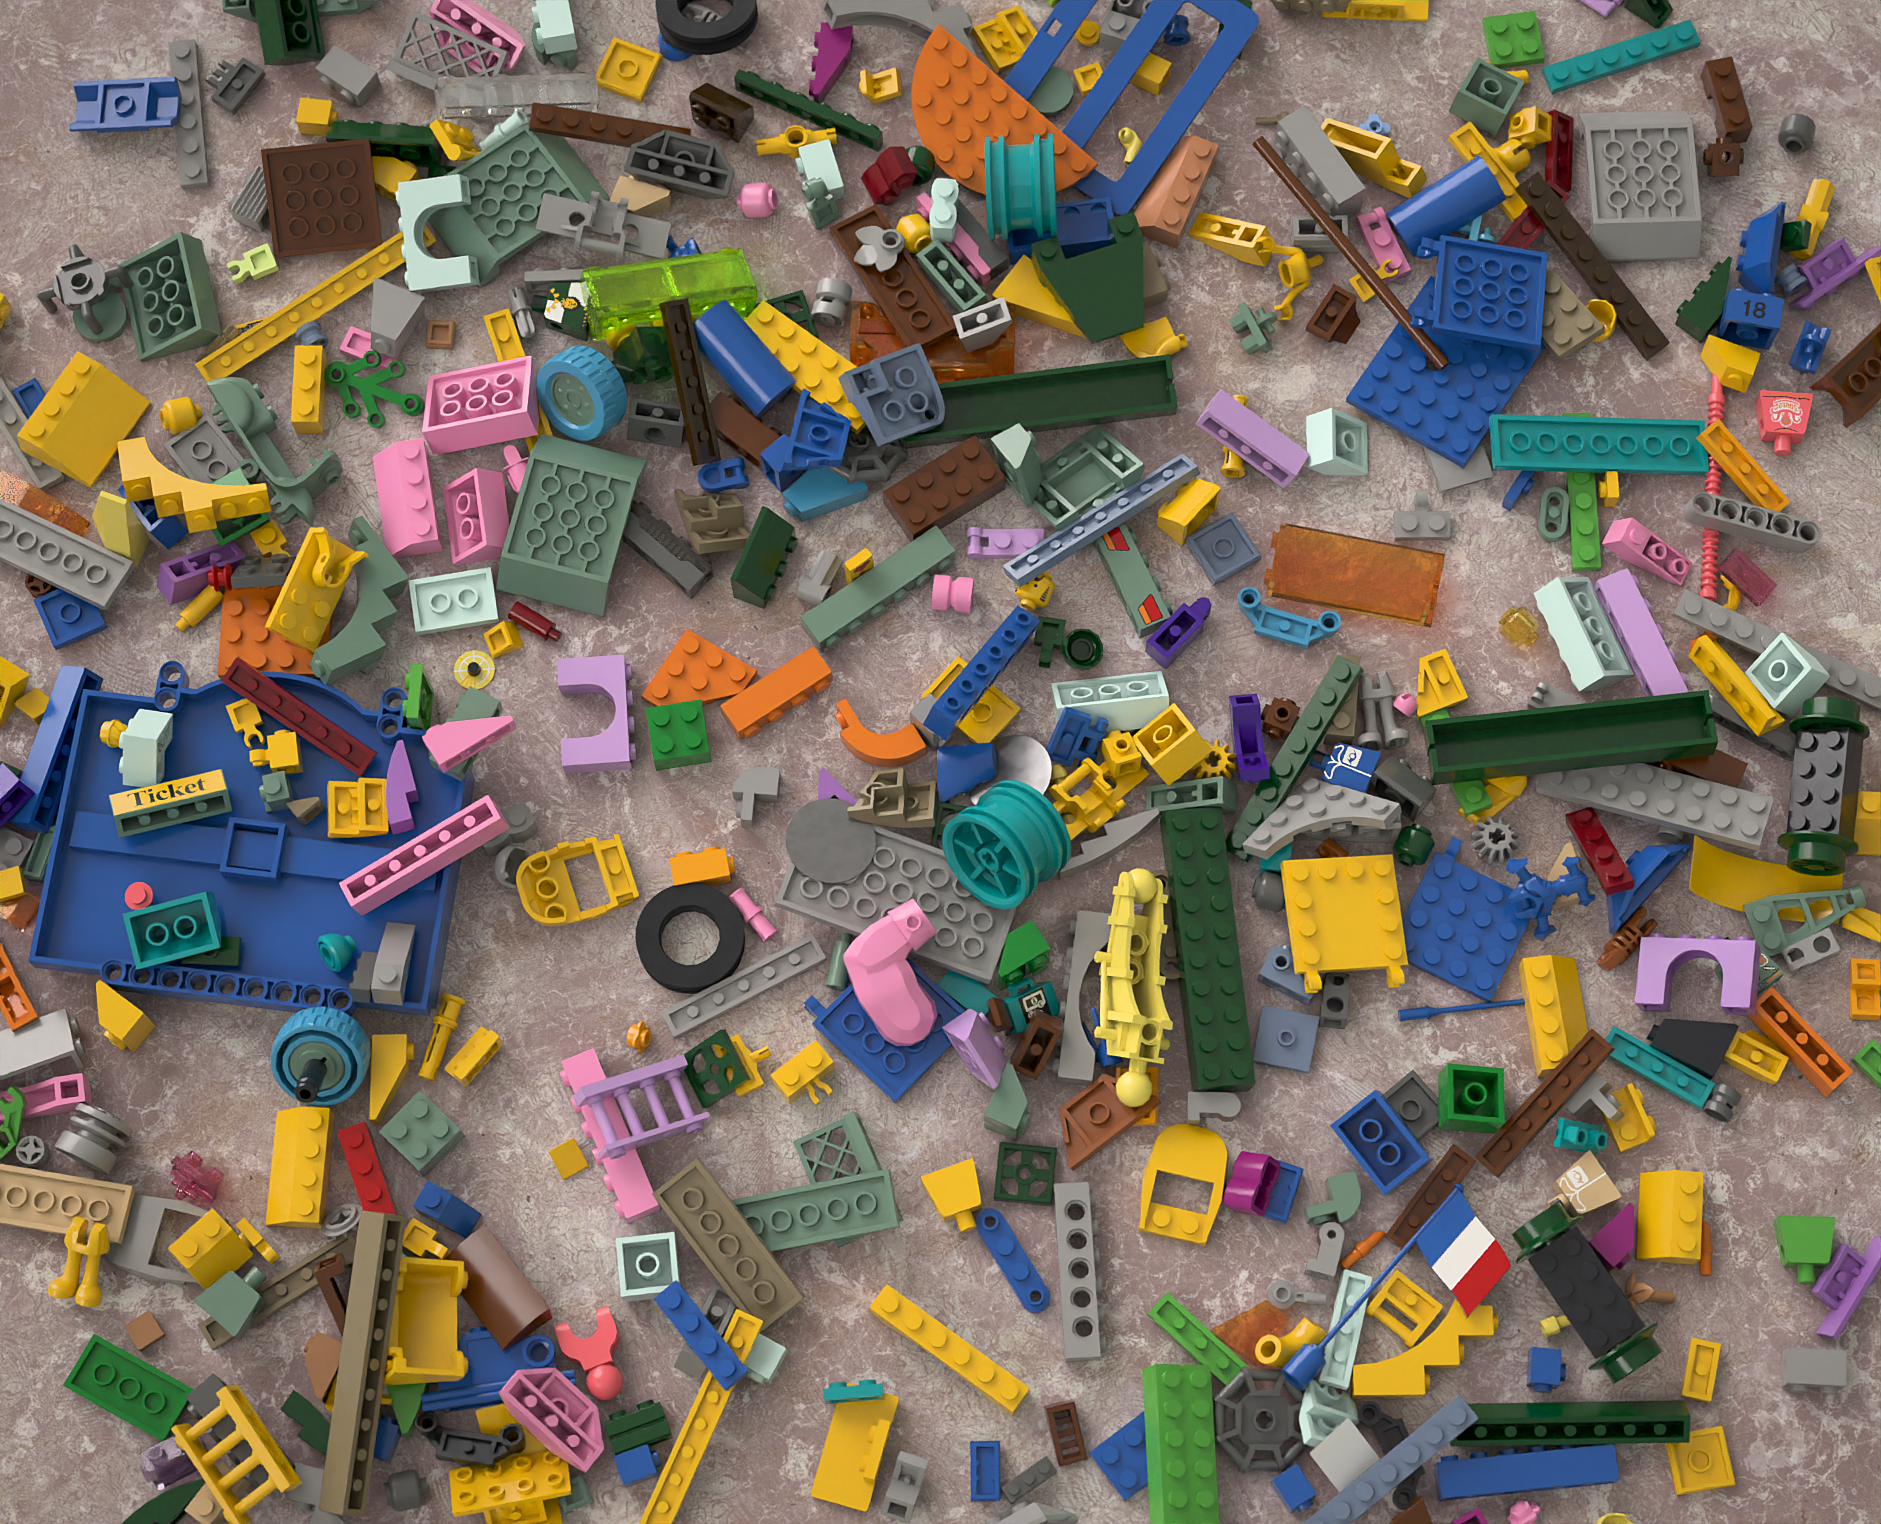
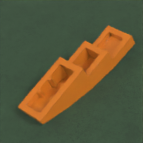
M0 940V1009L11 1030L14 1032L39 1017Z

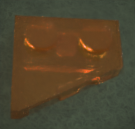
M1265 1300L1255 1305L1252 1309L1234 1316L1231 1320L1213 1327L1210 1332L1221 1342L1257 1366L1260 1362L1255 1353L1258 1341L1266 1335L1277 1337L1289 1321L1290 1316Z

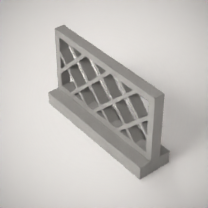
M413 11L394 60L390 59L387 70L479 111L489 113L492 105L490 100L509 52ZM420 19L426 22L430 33L417 38L414 28L417 20ZM432 25L439 27V29L434 30ZM448 31L453 43L441 48L436 34ZM456 35L463 39L457 40ZM432 37L436 50L424 55L419 42ZM468 41L473 42L477 53L464 58L459 45ZM415 44L420 57L412 61L404 59L403 56L406 48ZM479 46H482L486 49L481 51ZM455 47L460 61L447 65L443 52ZM492 51L500 54L497 65L488 69L483 55ZM439 55L443 68L433 72L429 69L426 59ZM479 58L483 71L471 76L466 62ZM422 62L423 67L417 65V63ZM462 65L467 78L456 82L452 78L450 69ZM445 72L447 77H444L440 74ZM484 75L489 84L485 94L478 92L473 80ZM469 82L470 88L463 84Z

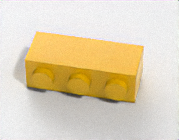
M295 346L291 423L296 434H324L326 380L324 375L328 358L323 346Z

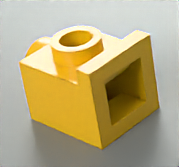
M1116 730L1107 734L1106 738L1103 739L1101 752L1112 777L1116 778L1139 771L1142 755L1138 752L1130 733L1122 734L1121 731Z

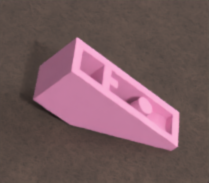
M511 716L454 721L431 727L422 739L441 771L445 773L517 728Z

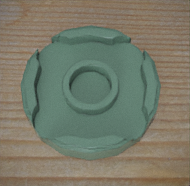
M1052 66L1028 103L1044 117H1053L1064 109L1066 110L1073 98V83L1069 75L1061 68Z
M107 291L108 295L104 301L92 306L93 315L103 328L100 334H94L83 320L81 309L73 311L75 328L83 338L90 342L112 341L121 335L127 326V308L121 298L110 291Z

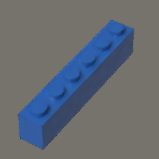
M61 666L21 779L35 794L7 822L24 831L48 834L62 796L83 689L100 691L104 678L85 667Z
M1576 1444L1558 1445L1559 1450L1547 1451L1546 1446L1529 1448V1453L1518 1454L1517 1449L1499 1451L1500 1456L1488 1457V1452H1478L1470 1454V1459L1459 1460L1458 1455L1440 1457L1441 1462H1437L1434 1465L1438 1501L1614 1484L1620 1480L1614 1444H1588V1447L1576 1448Z

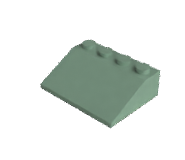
M179 232L119 264L125 268L134 281V285L129 289L124 287L139 361L144 362L199 348L214 341L219 334L222 336L202 240Z

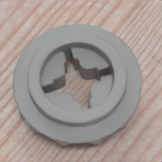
M349 1203L332 1210L321 1226L324 1236L328 1240L334 1239L338 1241L344 1236L348 1238L352 1232H357L360 1211H363L362 1206L357 1203Z

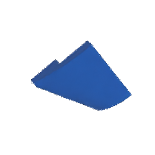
M992 742L937 747L939 802L950 803L948 799L963 791L967 794L974 790L978 784L987 783L997 777V750Z

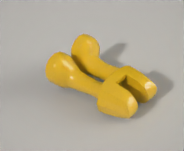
M76 1216L64 1238V1243L68 1248L65 1270L62 1276L50 1282L48 1294L59 1299H68L76 1295L75 1302L84 1307H97L102 1302V1291L99 1286V1264L101 1254L108 1253L110 1249L109 1231L107 1225L96 1223L90 1232L89 1240L85 1241L88 1220ZM85 1254L87 1255L82 1283L79 1286L82 1255Z

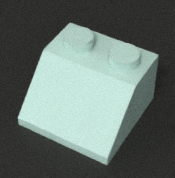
M1333 408L1307 416L1306 435L1307 452L1309 453L1306 459L1307 468L1324 475L1368 474L1366 422Z
M1783 632L1745 672L1775 710L1792 717L1803 707V702L1810 699L1831 677L1815 657Z

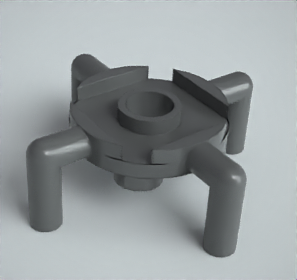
M72 244L68 248L70 260L61 266L62 270L59 275H55L53 286L38 291L37 298L48 313H54L57 310V305L51 299L54 297H58L69 310L81 309L83 320L94 334H100L103 328L93 315L92 306L106 299L109 279L118 277L127 289L134 285V281L122 265L104 269L98 261L96 262L89 257H85L76 244ZM87 279L83 286L75 287L78 280Z

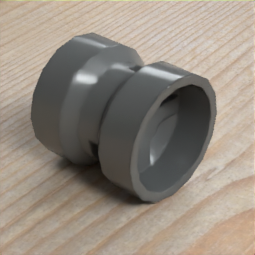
M1716 1083L1712 1090V1099L1706 1102L1703 1111L1715 1120L1729 1123L1733 1115L1732 1108L1739 1104L1742 1096L1735 1089Z

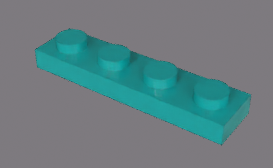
M1614 1025L1605 1039L1615 1048L1608 1058L1700 1110L1715 1085L1714 1082Z

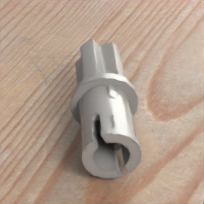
M516 286L514 287L516 294H514L512 288L507 292L513 308L511 314L517 321L521 337L523 339H531L536 334L531 316L533 310L528 306L524 288Z

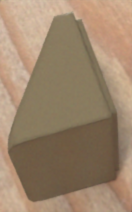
M318 797L286 803L291 813L303 826L307 825L325 810L323 803Z

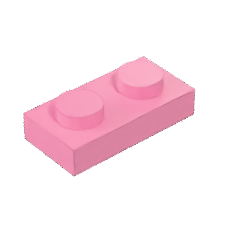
M352 326L339 349L341 354L357 360L363 358L367 351H375L371 349V334ZM378 353L381 356V364L377 368L382 370L388 368L389 363L397 360L399 354L396 358ZM371 355L368 358L369 364L375 363L376 356Z

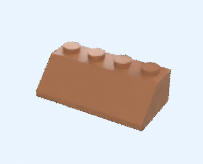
M1195 135L1183 136L1143 193L1134 214L1144 237L1178 249L1217 161L1219 144Z

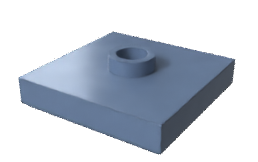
M1233 512L1185 538L1186 544L1213 586L1260 561L1262 557Z
M1263 1005L1254 1048L1253 1063L1308 1074L1319 1017Z

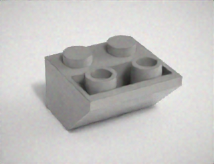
M1112 0L1100 31L1099 48L1117 53L1153 0Z

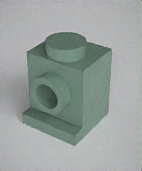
M285 771L263 775V785L259 786L262 802L265 803L266 812L270 813L288 809L286 803L294 801L290 780Z

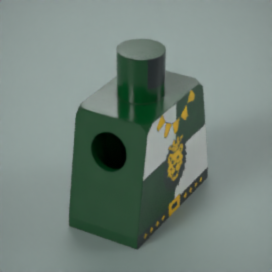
M553 283L549 297L534 294L531 309L544 313L547 328L582 341H587L598 298L596 284Z

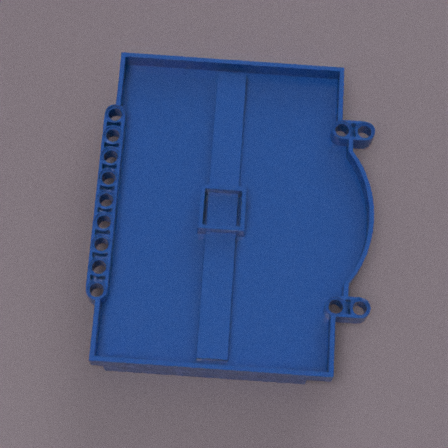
M168 661L159 670L154 697L83 689L28 959L35 968L101 976L105 983L116 991L293 1013L311 1007H328L342 1011L350 1017L356 1013L357 1008L430 1017L431 1009H436L462 857L363 916L351 907L339 884L471 805L475 777L472 773L473 764L463 782L432 767L429 761L430 757L428 756L429 750L422 739L428 730L407 728L406 717H403L402 708L403 701L408 699L402 689L397 687L387 689L381 697L379 711L363 709L343 692L330 685L325 686L323 682L316 679L285 672H261L378 752L364 775L360 777L297 734L300 740L303 772L287 775L290 780L293 799L295 801L318 797L325 807L323 812L304 826L291 813L289 808L270 813L266 812L259 786L263 785L262 776L272 774L273 772L270 764L253 767L249 754L251 750L268 749L267 736L274 735L275 732L280 730L294 731L258 707L264 724L256 726V728L263 735L265 743L262 745L259 737L253 736L250 739L253 749H249L244 741L245 731L238 734L235 732L226 708L227 705L245 699V697L221 682L222 678L198 689L189 688L190 678L184 667L177 661ZM173 673H181L177 680L168 681ZM175 699L173 706L169 708L163 707L167 700ZM393 700H403L399 707H389ZM139 709L172 713L173 739L164 752V777L160 783L222 769L232 811L119 838L109 795L142 787L123 785V774L119 773V763L123 756V749L120 747L112 748L102 743L100 730L103 723L116 719L127 725L128 728L129 720L135 717ZM389 726L398 727L397 731L391 735L384 733ZM399 740H403L420 800L409 803L415 829L393 835L388 818V834L353 838H328V782H357L359 778L387 779V772L396 743ZM136 882H143L149 885L154 893V900L150 906L202 892H214L221 919V936L242 937L240 966L181 964L180 958L136 970L123 918V913L135 911L125 902L127 888ZM387 922L416 925L403 1006L374 1003L373 996L370 1003L352 1001V994H349V985L353 983L354 970L357 971V959L361 958L363 951L379 952ZM331 933L339 934L343 937L349 935L355 942L356 950L352 952L348 965L340 972L332 971L323 961L317 945L320 936ZM113 971H122L119 979L110 980V975ZM142 974H150V979L146 983H138V979ZM169 978H179L175 986L166 987ZM198 981H207V985L203 990H195V985ZM227 984L236 985L232 993L223 994V989ZM254 988H264V992L260 997H251ZM282 992H292V996L289 1000H279L280 994ZM311 995H321V999L317 1004H308V999ZM340 998L349 999L348 1005L344 1008H337V1001Z

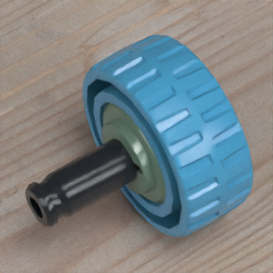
M587 346L569 347L544 363L539 370L536 380L539 403L549 421L564 435L579 441L594 440L611 430L624 417L627 408V393L623 379L633 373L634 363L626 355H620L610 361L593 348Z
M311 1007L292 1015L282 1025L275 1038L270 1055L271 1070L279 1086L297 1101L313 1106L335 1105L347 1100L361 1086L370 1063V1042L364 1029L348 1014L334 1008Z

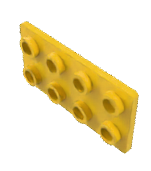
M1350 0L1346 12L1335 11L1328 13L1322 11V17L1427 22L1428 0Z
M847 1382V1386H858ZM883 1393L884 1399L836 1403L811 1490L813 1498L863 1512L868 1511L898 1406L899 1398L897 1396Z
M550 1450L502 1459L495 1464L494 1469L470 1465L449 1470L453 1516L459 1517L483 1512L486 1524H531L546 1521L547 1512L544 1500L572 1493L568 1462L556 1456Z

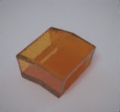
M27 892V895L0 902V919L23 933L39 910L40 899Z

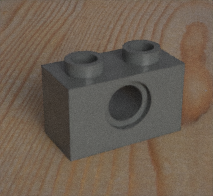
M633 398L628 418L627 440L681 448L685 431L681 406Z

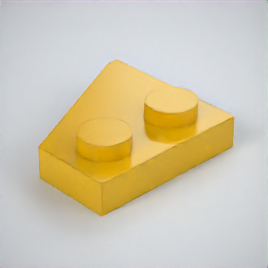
M1446 648L1420 658L1417 687V720L1444 708L1448 709L1468 700L1466 691Z

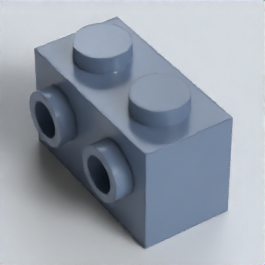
M1274 944L1258 975L1257 981L1309 1006L1315 993L1306 994L1304 975H1295L1292 948L1286 945L1279 947ZM1318 973L1322 980L1324 973Z

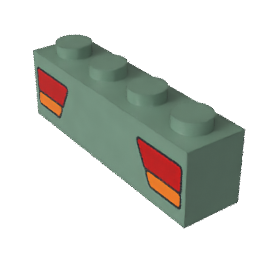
M1125 522L1094 540L1093 545L1139 639L1155 633L1173 614L1169 602L1167 600L1163 601L1160 596L1161 587L1156 576L1151 577L1147 569L1150 566L1144 552L1139 553L1136 547L1138 540L1133 529L1128 530Z

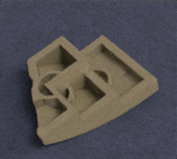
M675 489V499L689 538L699 554L744 549L750 534L743 526L744 506L735 494H717L702 491L700 495L694 496L684 495L683 489Z
M904 767L878 770L870 778L868 785L864 786L860 791V798L856 804L849 806L847 809L849 817L871 824L900 828L935 827L938 796L936 781L908 784Z

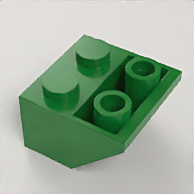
M240 467L210 483L222 486L250 485ZM265 512L216 521L217 528L211 530L220 545L223 546L270 518Z
M1033 920L1007 934L998 971V988L1000 991L1021 981L1022 978L1030 973L1034 976L1048 967L1050 947Z

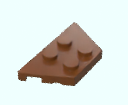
M1104 1073L1058 1108L1063 1126L1064 1143L1067 1149V1161L1072 1171L1160 1105L1161 1102L1158 1097L1151 1095L1145 1104L1138 1107H1129L1123 1104L1116 1095L1117 1079Z

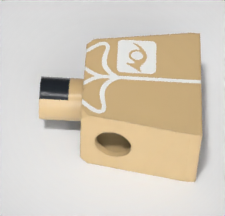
M1589 1150L1555 1181L1552 1187L1557 1196L1548 1201L1546 1205L1550 1208L1560 1202L1564 1209L1568 1210L1573 1217L1587 1216L1615 1204L1622 1195Z

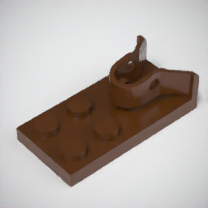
M1881 322L1827 374L1810 386L1812 391L1829 392L1842 406L1843 426L1845 428H1848L1862 418L1881 399Z

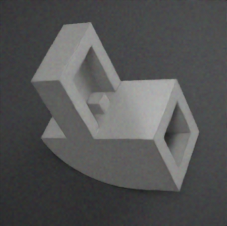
M754 767L746 770L736 779L732 794L734 800H742L737 801L736 818H740L742 827L753 828L756 801L779 802L780 768Z
M1592 1074L1565 1104L1578 1118H1581L1595 1104L1614 1123H1617L1624 1116L1618 1109L1622 1106L1621 1103L1611 1093L1605 1095L1613 1086L1595 1074Z
M900 1451L893 1477L885 1496L881 1515L907 1524L910 1523L923 1486L929 1460Z

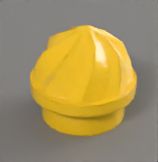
M116 719L104 722L100 730L102 743L112 748L119 747L121 732L126 731L127 725Z

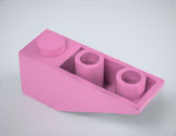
M1632 517L1613 521L1602 545L1621 559L1677 586L1682 585L1692 565L1690 560Z

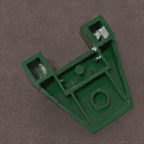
M1134 212L1108 219L1107 235L1111 243L1110 246L1069 259H1065L1057 236L1031 244L1030 258L1039 282L1055 297V301L1071 316L1070 319L1091 344L1143 328V234Z

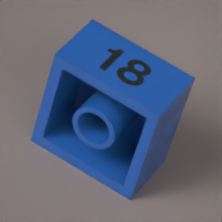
M1743 288L1730 289L1724 301L1722 315L1718 321L1716 337L1737 345L1769 350L1780 329L1784 299L1777 298V296L1770 293L1761 295L1750 293L1747 289Z

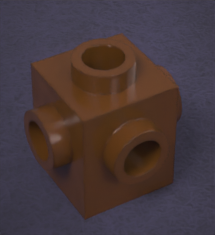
M1716 138V143H1708V149H1704L1703 162L1704 165H1707V176H1739L1740 165L1744 162V150L1740 148V143H1732V138ZM1723 153L1725 154L1724 160H1722Z
M1274 697L1272 704H1265L1262 711L1261 720L1264 721L1262 732L1273 739L1286 741L1300 718L1298 717L1300 707L1296 706V703L1288 698L1282 697L1278 699Z

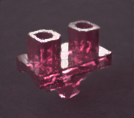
M190 1151L182 1158L176 1155L171 1160L173 1167L170 1175L174 1177L171 1184L177 1188L175 1198L180 1201L187 1196L192 1200H196L200 1196L211 1204L217 1197V1189L221 1185L224 1175L215 1167H211L204 1175L200 1173L198 1169L201 1167L203 1160L193 1151Z

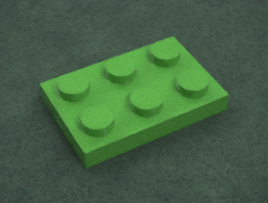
M411 663V671L406 673L405 689L409 690L408 700L403 701V717H406L407 725H410V728L429 730L431 728L434 689L423 664Z

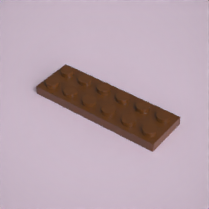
M877 204L830 227V234L905 348L920 343L922 349H925L957 332L955 322L905 246L897 254L895 265L884 272H879L876 264L863 266L854 261L856 253L864 245L855 234L857 230L869 226H877L884 231L893 229ZM889 242L886 245L892 246L895 245V243Z

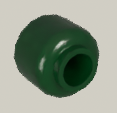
M923 146L906 148L918 172L911 186H921L928 183L932 178L935 166L933 153Z
M1419 824L1403 827L1393 845V851L1398 856L1397 861L1409 868H1412L1413 865H1424L1435 845L1431 837L1432 832Z

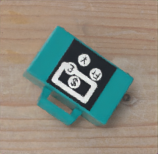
M1031 977L1024 978L1010 985L1008 988L1010 996L1003 998L1014 1025V1029L1008 1034H1020L1023 1032L1035 1009L1053 1017L1060 1014V1006L1051 981L1034 984V980ZM1026 985L1028 986L1027 988L1022 989V990H1020V991L1017 992L1018 989H1020V988H1022V987H1024V986H1026Z

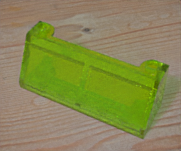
M726 247L716 252L609 267L591 266L586 270H582L580 286L593 341L606 339V332L612 328H615V332L621 331L622 325L662 320L659 303L688 298L691 315L704 314L717 303L727 300L742 319H746L754 311L758 296L755 281L741 248L733 249Z

